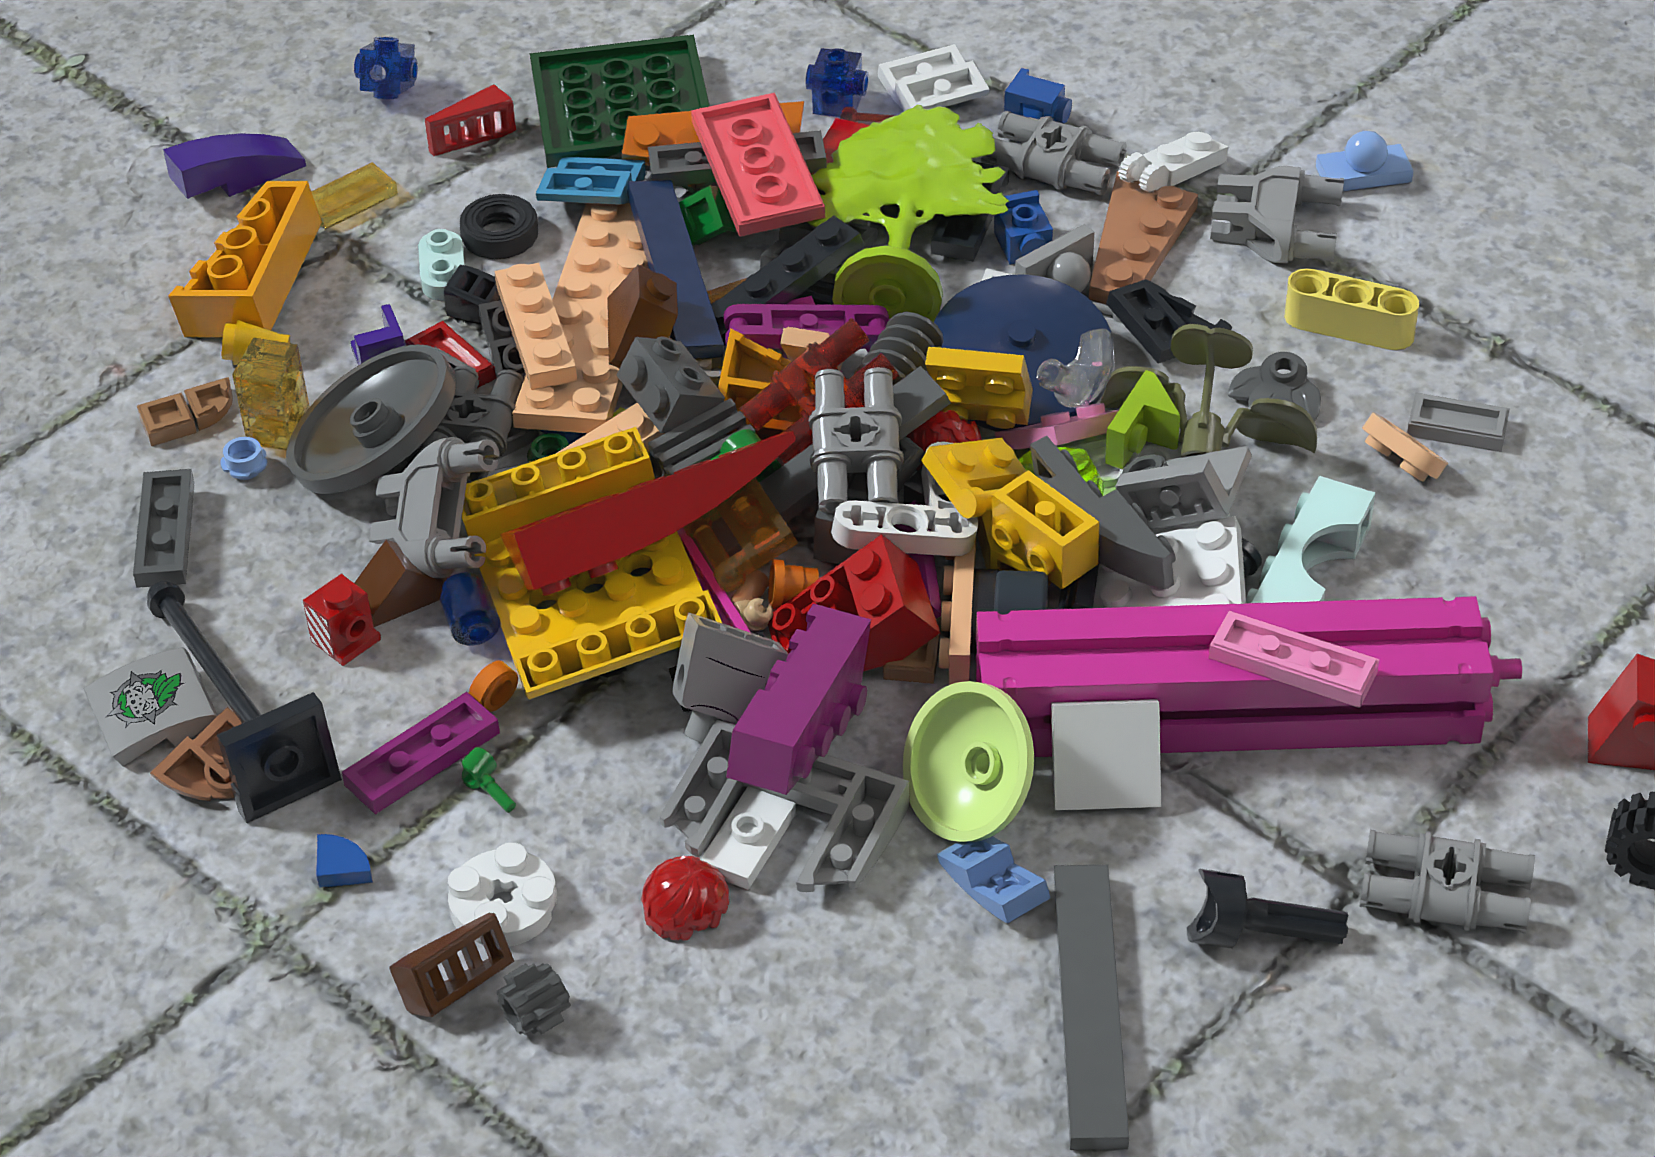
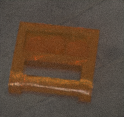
M756 478L752 479L717 507L683 527L686 535L695 538L714 568L713 576L715 581L726 592L740 588L746 581L747 575L798 544L793 533ZM720 517L723 518L742 548L741 551L731 557L711 528L712 522Z

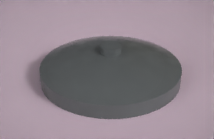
M419 344L391 349L361 363L326 389L302 416L291 435L286 451V461L289 470L303 487L320 494L347 491L366 484L388 472L411 455L432 434L446 415L456 391V375L453 368L437 349Z

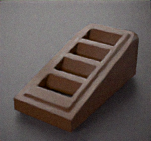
M489 912L409 953L390 965L389 969L406 1010L411 1014L432 1018L513 963L514 958L496 914ZM479 937L488 956V959L482 961L475 944V940ZM460 950L469 968L465 971L457 954ZM440 963H442L448 980L446 981L443 980L438 968Z

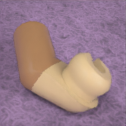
M750 570L730 599L748 629L755 632L765 629L773 615L771 605L766 609L762 605L764 599H761L769 585V579L759 570Z

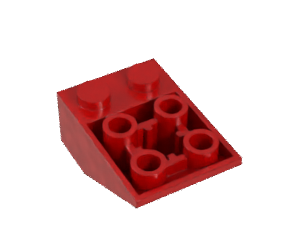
M882 534L788 602L781 605L773 612L772 618L768 623L772 640L779 642L789 654L792 650L789 649V641L797 629L807 630L806 614L813 604L871 619L863 671L884 666L888 662L903 660L940 634L918 563Z

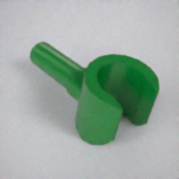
M475 747L462 760L464 768L462 770L463 783L471 789L481 787L506 813L513 811L516 803L495 782V779L490 776L497 768L496 761L485 749Z

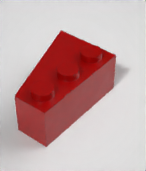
M1637 653L1589 714L1588 763L1655 770V659Z

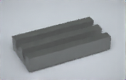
M730 398L648 442L652 456L665 474L670 476L679 469L712 459L720 454L722 444L731 435L712 444V441L734 429H737L736 432L743 429H750L755 432V429L751 424L748 425L746 423L745 416L741 411H737L736 404ZM694 451L696 452V454L673 466L672 463Z

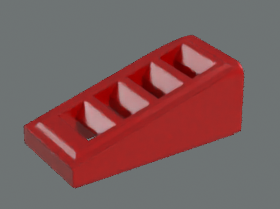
M493 84L425 118L429 153L433 156L441 155L503 137L516 131L512 98ZM444 126H449V134L447 135L444 134Z

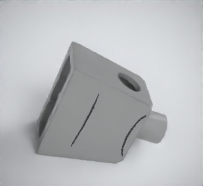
M689 612L685 622L672 694L678 703L685 708L693 710L684 734L695 741L703 743L716 719L737 724L758 689L765 690L770 670L776 661L786 662L789 654L777 641Z

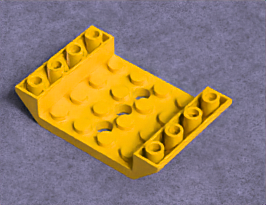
M637 427L614 433L466 484L462 521L468 537L478 536L486 544V553L474 554V556L485 557V562L479 567L528 699L681 647L685 622L689 612L722 623L708 590H702L677 531L628 556L617 559L616 563L619 568L617 570L590 579L588 571L569 577L571 587L543 596L541 588L527 590L503 543L500 534L606 495L628 491L627 489L634 485L655 479L650 457ZM638 568L651 569L642 576L630 575L632 571ZM592 584L604 585L601 589L592 593H585L583 591ZM542 601H557L553 606L549 608H536V606Z

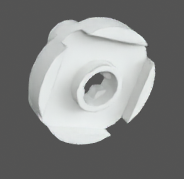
M505 843L499 846L497 850L481 853L465 862L461 867L454 869L448 876V904L451 919L456 929L489 912L495 913L508 946H515L538 936L547 928L552 920L551 911L555 903L557 904V889L554 875L544 861L535 855L527 853L525 847L521 844ZM511 892L512 900L504 903L500 898L490 901L493 895L497 893ZM480 937L475 940L476 943L481 944Z

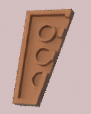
M1117 172L1089 286V300L1106 304L1111 290L1145 279L1151 281L1196 211L1198 194L1175 186H1164L1158 191L1154 190V192L1149 193L1140 188L1139 180L1128 183L1120 179V176H1118L1119 172Z

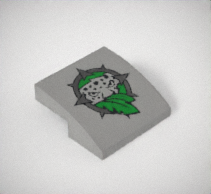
M184 647L166 650L133 661L83 688L112 757L123 767L166 738L177 747L187 736L193 738L203 731L218 716L190 654Z

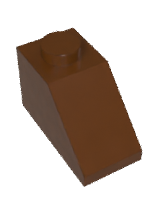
M638 264L607 297L610 365L620 369L635 337L669 338L678 317L676 282L661 273L653 272Z

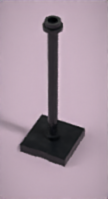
M160 581L151 586L147 593V606L149 610L158 618H167L242 723L216 736L224 763L229 770L232 781L231 788L237 809L244 821L249 823L341 781L342 778L323 704L316 694L312 692L265 714H261L184 609L185 595L181 588L168 581Z

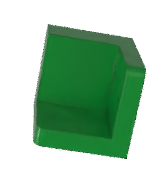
M709 185L678 202L692 245H701L725 231L737 232L718 186Z

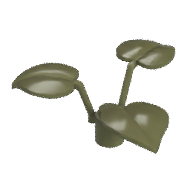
M1187 324L1178 328L1172 335L1171 351L1180 362L1191 365H1206L1201 408L1199 412L1193 414L1191 419H1187L1184 404L1186 394L1182 390L1179 383H1170L1169 377L1165 373L1152 368L1128 366L1115 370L1108 378L1100 402L1104 403L1105 408H1121L1145 370L1155 372L1180 414L1179 442L1183 443L1180 457L1221 451L1222 447H1229L1231 436L1236 428L1244 436L1259 441L1299 446L1312 453H1315L1317 447V428L1313 418L1304 408L1290 401L1272 398L1256 399L1252 402L1250 409L1238 408L1226 428L1221 424V418L1217 414L1209 412L1215 366L1227 369L1240 368L1250 363L1253 356V346L1246 337L1224 328L1209 329L1204 325Z

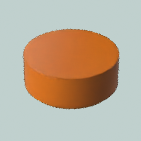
M494 661L478 673L468 693L489 712L496 711L506 704L514 694L518 684V674L503 661Z

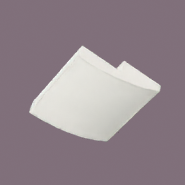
M955 44L878 65V78L891 98L903 111L911 109L916 105H922L923 109H932L939 106L946 107L989 95V87L973 60L965 62Z

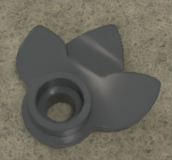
M1291 352L1273 353L1263 361L1261 366L1250 367L1240 371L1233 378L1228 391L1230 398L1249 400V409L1252 402L1256 399L1272 398L1290 401L1301 406L1311 415L1314 422L1320 412V391L1307 379V366L1304 360ZM1285 369L1291 372L1287 374H1281L1277 371Z

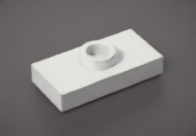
M748 786L700 860L717 868L725 877L726 882L749 890L796 816V803Z

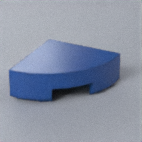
M317 834L316 877L319 888L373 883L369 860L357 844L344 837Z

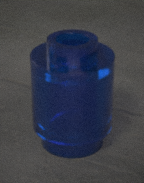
M470 572L457 573L445 581L442 587L440 603L455 641L462 645L474 646L483 644L493 638L498 632L501 622L487 584L479 579L477 575Z

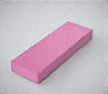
M1232 611L1227 613L1209 649L1210 659L1358 708L1361 707L1376 677L1380 660Z

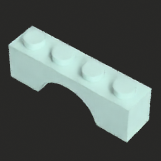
M1319 476L1310 494L1306 492L1301 494L1295 510L1294 524H1285L1278 542V554L1276 557L1269 555L1266 559L1260 578L1261 586L1259 589H1250L1246 603L1324 601L1326 589L1315 582L1306 571L1328 560L1355 559L1371 527L1375 492Z

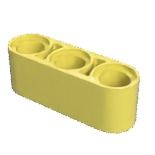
M1300 269L1291 273L1288 277L1284 318L1289 325L1300 330L1389 350H1401L1411 346L1414 342L1419 300L1415 294L1405 289L1315 269Z

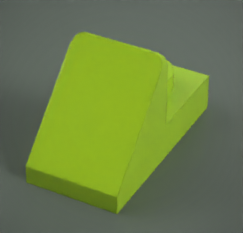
M1145 370L1108 426L1105 464L1123 469L1133 453L1139 454L1142 451L1146 441L1172 450L1178 448L1180 414L1155 372Z

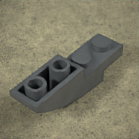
M1048 436L1030 444L1034 475L1099 521L1098 563L1121 575L1147 585L1165 590L1174 585L1172 563L1176 561L1173 548L1163 535L1157 537L1148 527L1143 511L1136 503L1129 504L1117 489L1102 496L1099 488L1092 480L1086 482L1078 473L1077 465L1071 454L1066 449L1060 451Z

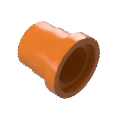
M773 559L770 566L768 604L771 605L772 609H778L781 605L819 579L818 568L785 565L784 560Z

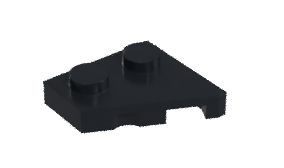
M1147 279L1111 290L1106 302L1111 311L1158 364L1176 358L1171 351L1172 335L1178 328L1184 325L1198 324L1207 326L1209 329H1232V326L1223 319H1220L1214 325L1195 315L1196 305L1181 297L1169 294L1164 288Z

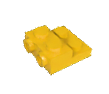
M928 347L925 363L928 374L944 390L951 402L941 411L954 410L961 420L966 422L968 419L986 421L987 424L996 428H1013L1015 424L1028 425L1033 388L1024 355Z

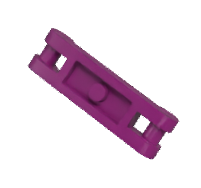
M735 304L729 306L724 312V324L727 329L725 335L726 347L731 328L766 349H783L780 344L783 328L793 327L829 333L836 349H866L869 353L871 346L877 341L879 334L886 328L889 321L887 309L880 305Z

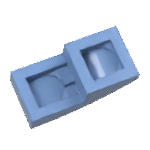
M993 836L977 842H957L937 854L939 863L954 881L983 908L1007 924L1051 898L1046 880L1015 864L1010 845Z

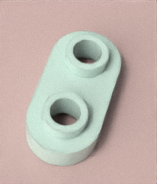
M436 229L423 236L418 244L422 291L427 297L433 300L445 301L444 288L460 264L465 265L461 237L446 229Z

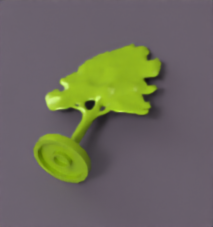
M916 105L911 109L905 110L900 115L883 120L881 123L873 122L869 127L861 128L850 138L840 141L838 149L831 155L834 162L827 163V168L819 169L811 175L817 189L826 193L825 195H820L825 205V218L808 221L807 223L817 227L833 215L846 224L855 219L869 221L886 227L889 234L888 246L863 249L845 261L836 274L832 298L834 305H880L887 309L889 319L898 313L911 312L922 315L934 322L941 309L943 288L939 275L924 258L909 251L911 236L918 226L931 220L935 214H943L947 217L966 214L974 216L984 213L996 215L1009 210L1005 205L1009 200L1003 196L1002 192L993 194L982 185V183H994L999 180L1005 171L999 167L983 169L981 165L973 163L972 158L993 154L996 150L992 131L983 126L982 123H977L972 128L961 130L960 125L957 124L960 119L959 115L949 108L939 106L932 109H923L922 105ZM899 205L898 218L888 217L882 214L880 208L882 206ZM918 210L924 211L921 217L916 216Z

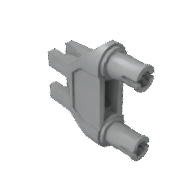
M1278 166L1257 175L1219 174L1217 193H1231L1235 196L1217 194V200L1214 201L1212 219L1227 220L1230 223L1213 221L1210 240L1246 245L1260 257L1271 262L1288 264V261H1293V257L1334 262L1337 233L1329 234L1297 230V226L1294 225L1296 206L1301 205V202L1341 206L1344 178L1307 175L1304 170H1301V167Z
M456 437L439 439L425 447L403 473L378 477L376 496L381 498L398 497V510L396 519L372 523L369 542L383 544L386 539L396 542L410 562L432 578L448 577L458 568L481 567L485 562V557H472V555L486 553L485 542L478 536L459 538L467 477L470 476L471 472H490L497 468L499 461H485L486 458L499 457V448L496 443L488 439L471 443H464Z

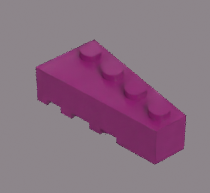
M817 604L811 606L806 614L807 630L797 629L789 641V649L792 650L786 662L776 661L770 670L765 690L758 689L733 728L726 778L787 795L800 778L806 779L809 776L813 763L819 756H826L833 739L837 735L842 736L846 731L849 720L854 715L859 716L864 708L867 698V686L861 685L871 619Z

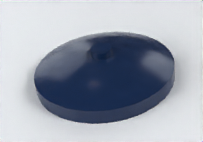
M1018 274L997 276L977 282L951 298L940 310L933 322L943 333L944 343L942 348L1024 355L1033 388L1028 425L1041 423V416L1069 411L1070 417L1077 416L1076 408L1096 404L1100 400L1106 388L1108 378L1112 374L1114 343L1105 317L1085 295L1053 279ZM968 419V421H975L977 425L993 431L1008 430L990 426L986 421ZM1015 424V426H1014L1013 428H1018V427H1023V426H1028V425Z

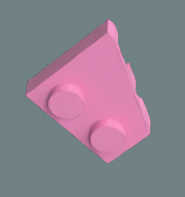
M1104 403L1086 405L1076 408L1077 416L1070 417L1069 411L1041 416V423L995 432L996 438H1003L1012 450L1031 448V443L1045 436H1048L1055 445H1061L1106 434L1108 426L1119 410L1105 411Z

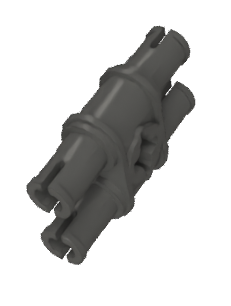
M468 366L455 367L453 370L456 375V391L453 401L440 424L421 444L417 455L434 441L456 437L464 443L479 442L484 439L492 440L499 448V457L502 456L507 448L506 439L509 431L514 427L512 412L515 409V404L524 381L523 377L516 371L502 370L496 377L490 395L474 394L479 385V380H477L479 377L478 373ZM499 457L486 458L485 461L494 460ZM471 472L470 476L467 477V483L485 478L489 472Z

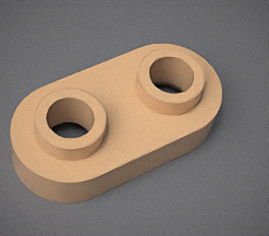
M1372 412L1362 427L1369 434L1365 440L1368 445L1389 457L1392 451L1404 459L1400 467L1422 482L1425 481L1428 475L1438 479L1448 465V462L1375 412Z

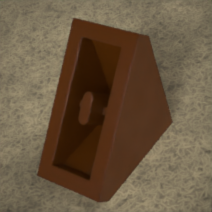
M387 539L354 582L368 594L374 627L459 593L458 586L451 576L437 579L426 575L410 562L396 542Z

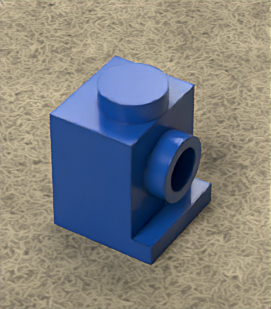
M1021 68L1005 90L1004 111H1011V113L1038 120L1041 117L1050 116L1053 118V121L1064 124L1070 117L1072 99L1065 97V85L1030 76L1028 69Z
M1037 190L1004 196L1009 200L1005 204L1009 210L1005 213L994 215V234L1009 265L1015 264L1017 259L1053 241V228L1039 203V193Z

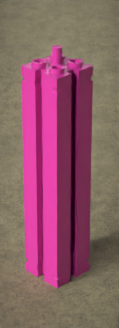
M1476 596L1455 597L1452 601H1446L1443 597L1019 610L1010 611V613L1005 615L999 614L998 611L977 612L976 682L986 683L1001 689L1020 707L1032 735L1034 757H1052V702L1157 699L1159 701L1160 753L1446 745L1449 741H1458L1460 744H1479L1482 739L1484 723L1491 722L1493 719L1491 687H1498L1500 680L1522 678V661L1520 658L1498 659L1497 655H1490L1488 648H1490L1491 625L1488 617H1481ZM1232 611L1380 659L1378 672L1361 707L1358 708L1210 659V644L1227 613Z

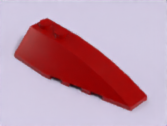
M794 432L780 433L719 455V458L711 461L709 459L679 469L670 476H662L632 486L626 492L600 497L500 535L527 590L541 588L543 596L556 593L572 586L569 579L571 576L588 571L589 577L592 579L619 569L616 563L617 559L628 556L675 533L717 507L758 476L796 441Z

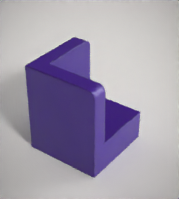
M390 304L381 306L384 328L354 335V340L351 341V349L358 365L383 352L405 346L403 333Z

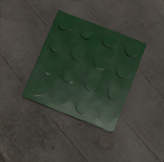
M694 34L529 53L547 168L557 167L560 159L565 157L622 159L628 116L684 112L710 106Z

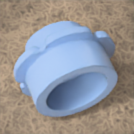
M238 437L229 441L223 448L224 457L221 458L220 465L222 470L227 473L230 472V476L240 480L252 479L267 466L266 451L254 438Z

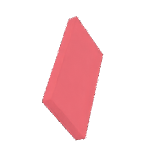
M775 93L691 110L692 124L739 237L825 218V205Z

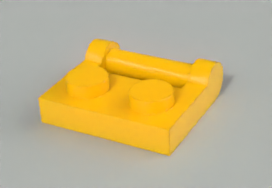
M1003 438L931 446L921 460L964 518L980 517L986 511L992 510V494L1026 472V469L1014 455L1012 448L1006 444Z

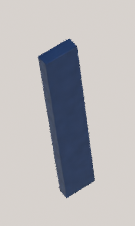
M628 181L627 196L649 269L653 272L661 273L677 283L678 317L671 331L670 339L681 341L694 359L722 357L724 344L672 181Z

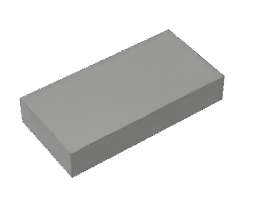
M1415 393L1407 433L1412 437L1502 452L1510 408Z

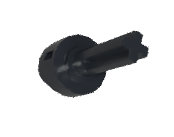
M1201 868L1198 870L1206 884V898L1201 911L1194 921L1186 927L1188 941L1191 943L1233 949L1243 928L1250 931L1342 944L1343 939L1347 937L1348 912L1254 897L1248 898L1244 876Z

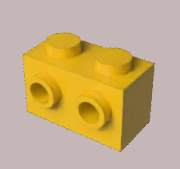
M1026 471L992 494V538L995 539L1001 548L1007 551L1010 550L1026 562L1033 571L1045 572L1048 575V580L1060 589H1063L1098 565L1099 521L1032 472Z

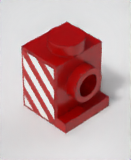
M342 573L303 599L311 642L342 666L381 640L380 632L373 626L367 592Z

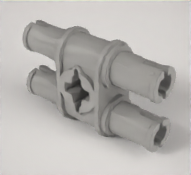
M1004 111L998 124V137L1022 142L1023 144L994 138L996 150L993 154L982 156L981 162L1009 167V170L1015 171L1016 176L1022 180L1031 178L1053 184L1059 190L1070 186L1102 196L1105 194L1110 182V168L1099 167L1084 161L1103 164L1119 170L1121 162L1126 157L1127 150L1125 149L1127 144L1126 142H1118L1094 135L1084 125L1078 128L1053 121V118L1050 116L1041 117L1038 120L1014 114L1011 111Z
M877 367L865 371V407L845 408L844 378L841 371L825 369L818 371L815 375L816 409L808 420L813 434V454H811L809 460L814 472L817 473L819 510L821 512L835 514L836 508L841 503L848 501L847 473L867 472L868 501L898 503L897 470L900 469L904 461L903 453L899 448V426L902 423V416L898 409L894 407L892 371L889 369ZM858 438L861 441L851 442V439Z
M1370 829L1365 864H1377L1414 871V880L1373 875L1370 872H1364L1359 907L1365 908L1367 906L1409 914L1408 919H1413L1415 923H1419L1420 919L1459 925L1463 926L1465 931L1475 929L1476 925L1526 933L1531 898H1519L1481 891L1480 883L1504 884L1530 890L1535 855H1523L1486 848V843H1481L1480 839H1475L1474 843L1434 837L1428 831L1425 834L1420 833L1419 837L1376 832V830ZM1444 877H1449L1450 885L1445 884L1446 878Z

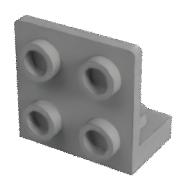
M1244 446L1166 460L1168 466L1120 474L1115 487L1129 504L1136 503L1141 508L1150 529H1168L1181 524L1216 521L1220 518L1228 517L1252 454L1249 448Z

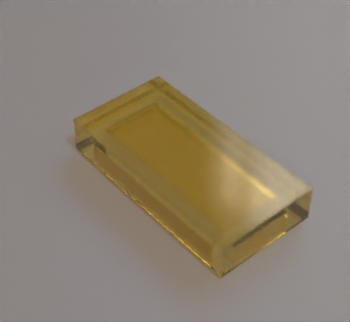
M373 162L311 191L322 221L320 226L324 230L398 195L396 182Z

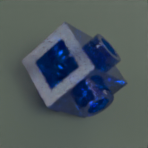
M375 37L372 43L362 47L360 53L356 55L354 62L355 77L360 79V91L373 92L374 98L390 100L399 98V94L413 87L418 74L415 44L399 43V39L395 37ZM382 67L385 69L386 75H382Z
M839 48L820 49L815 64H809L806 72L805 84L806 89L812 90L813 114L854 119L861 97L867 93L869 81L868 71L862 70V53L845 51Z

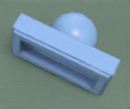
M1363 130L1354 134L1348 140L1345 151L1318 154L1316 158V169L1320 177L1344 178L1343 191L1412 182L1413 168L1401 144L1387 145L1386 141L1375 131Z

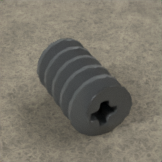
M903 312L890 318L886 328L881 331L877 341L873 343L869 353L863 358L861 365L854 372L852 385L855 393L859 394L864 401V373L871 368L880 367L891 370L893 385L920 366L927 371L925 363L928 347L942 348L944 343L943 333L938 326L928 318L917 313Z

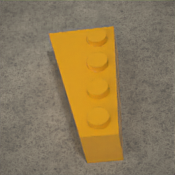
M267 181L236 216L239 224L228 232H222L216 239L214 244L217 250L207 261L198 260L189 271L192 279L186 286L177 285L168 295L184 337H223L225 324H236L237 320L272 330L322 223L308 181Z

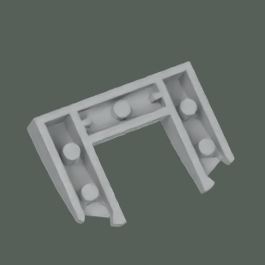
M716 719L660 814L661 825L664 828L673 825L688 838L685 840L686 850L690 854L700 857L713 841L747 787L750 786L833 815L796 882L797 891L814 892V885L849 883V889H856L886 849L910 807L909 781L829 755L825 757L819 756L813 763L809 776L806 779L800 778L787 795L726 778L732 731L735 725Z

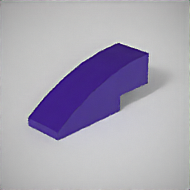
M238 133L215 135L163 149L168 175L187 199L219 186L231 197L306 167L304 157L287 138L266 134Z

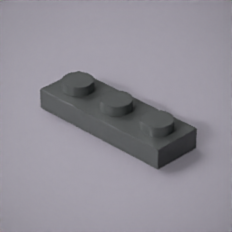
M192 469L143 472L133 569L136 588L151 587L160 581H168L176 585L186 584L195 484Z

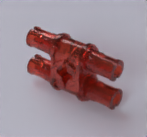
M853 318L849 319L848 322L820 344L817 342L807 344L806 347L808 349L781 371L775 370L772 372L773 376L770 377L772 382L739 408L751 425L758 431L790 404L793 407L798 405L802 410L799 412L801 418L782 432L793 431L796 441L778 456L784 464L813 444L812 429L809 427L808 420L816 408L815 394L812 393L809 383L813 382L815 385V375L818 371L825 369L838 370L837 367L870 341L866 333ZM882 353L877 355L876 358L851 378L843 377L845 408L865 406L864 373L866 370L877 367L886 368L892 371L893 380L899 377L894 366Z

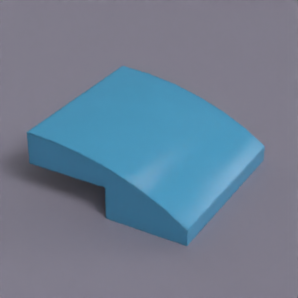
M561 158L557 168H547L536 191L537 201L625 204L629 202L627 196L628 181H644L647 175L644 160Z

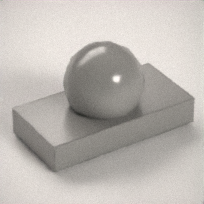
M1083 224L1016 260L1015 275L1024 274L1046 277L1064 283L1081 293L1088 286L1091 277L1090 268L1093 266L1095 232Z

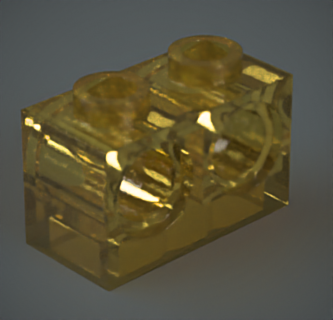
M253 338L232 374L245 436L256 439L261 447L287 451L289 440L296 425L310 407L298 344Z

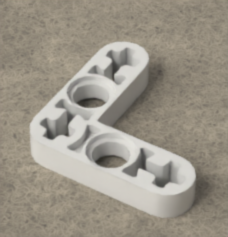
M936 442L934 444H931L929 447L954 443ZM923 464L921 476L925 505L858 500L846 501L836 508L831 533L833 539L838 544L850 549L859 550L882 534L905 553L962 556L969 553L973 548L978 529L977 517L964 518L952 502L945 501L938 496L945 493ZM893 525H909L916 530V532H902L895 529Z

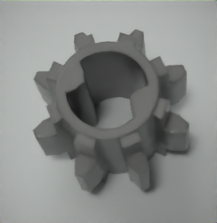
M525 963L503 977L507 985L497 990L496 994L499 996L497 1001L506 1016L505 1018L516 1029L517 1033L525 1035L530 1031L533 1034L539 1031L542 1035L564 1021L561 1012L571 1006L569 1002L570 996L562 979L548 963L545 965L542 963L537 967L534 963L530 966Z

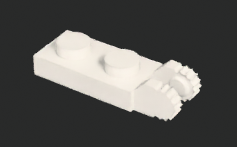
M1190 132L1185 137L1169 144L1160 145L1157 149L1143 155L1135 152L1131 156H1127L1119 166L1118 176L1128 183L1139 180L1140 188L1151 193L1154 190L1158 191L1164 186H1174L1226 163L1228 146L1213 140L1207 133Z

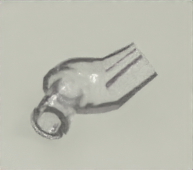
M1096 329L1082 334L1077 358L1066 366L1056 359L1044 361L1037 370V379L1042 380L1039 385L1046 390L1054 392L1057 401L1066 407L1079 408L1088 405L1104 389L1110 380L1111 374L1115 371L1114 341L1111 333L1107 329Z

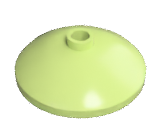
M966 681L944 687L925 702L915 716L906 738L903 753V779L909 781V802L920 821L930 831L944 839L956 842H977L988 839L1003 830L1014 819L1027 797L1034 769L1033 740L1023 712L1008 694L986 683Z

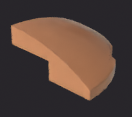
M225 708L194 740L187 736L150 772L151 776L169 789L198 800L211 801L213 798H234L231 788V777L224 763L216 735L242 724L231 709Z

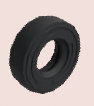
M493 194L476 199L467 205L460 215V236L468 251L483 258L505 259L522 254L533 246L538 237L537 213L530 202L515 195ZM497 221H507L515 224L512 228L504 231L493 232L483 229L487 224Z

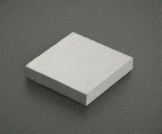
M1157 699L1051 703L1053 802L1055 810L1161 807L1159 701Z

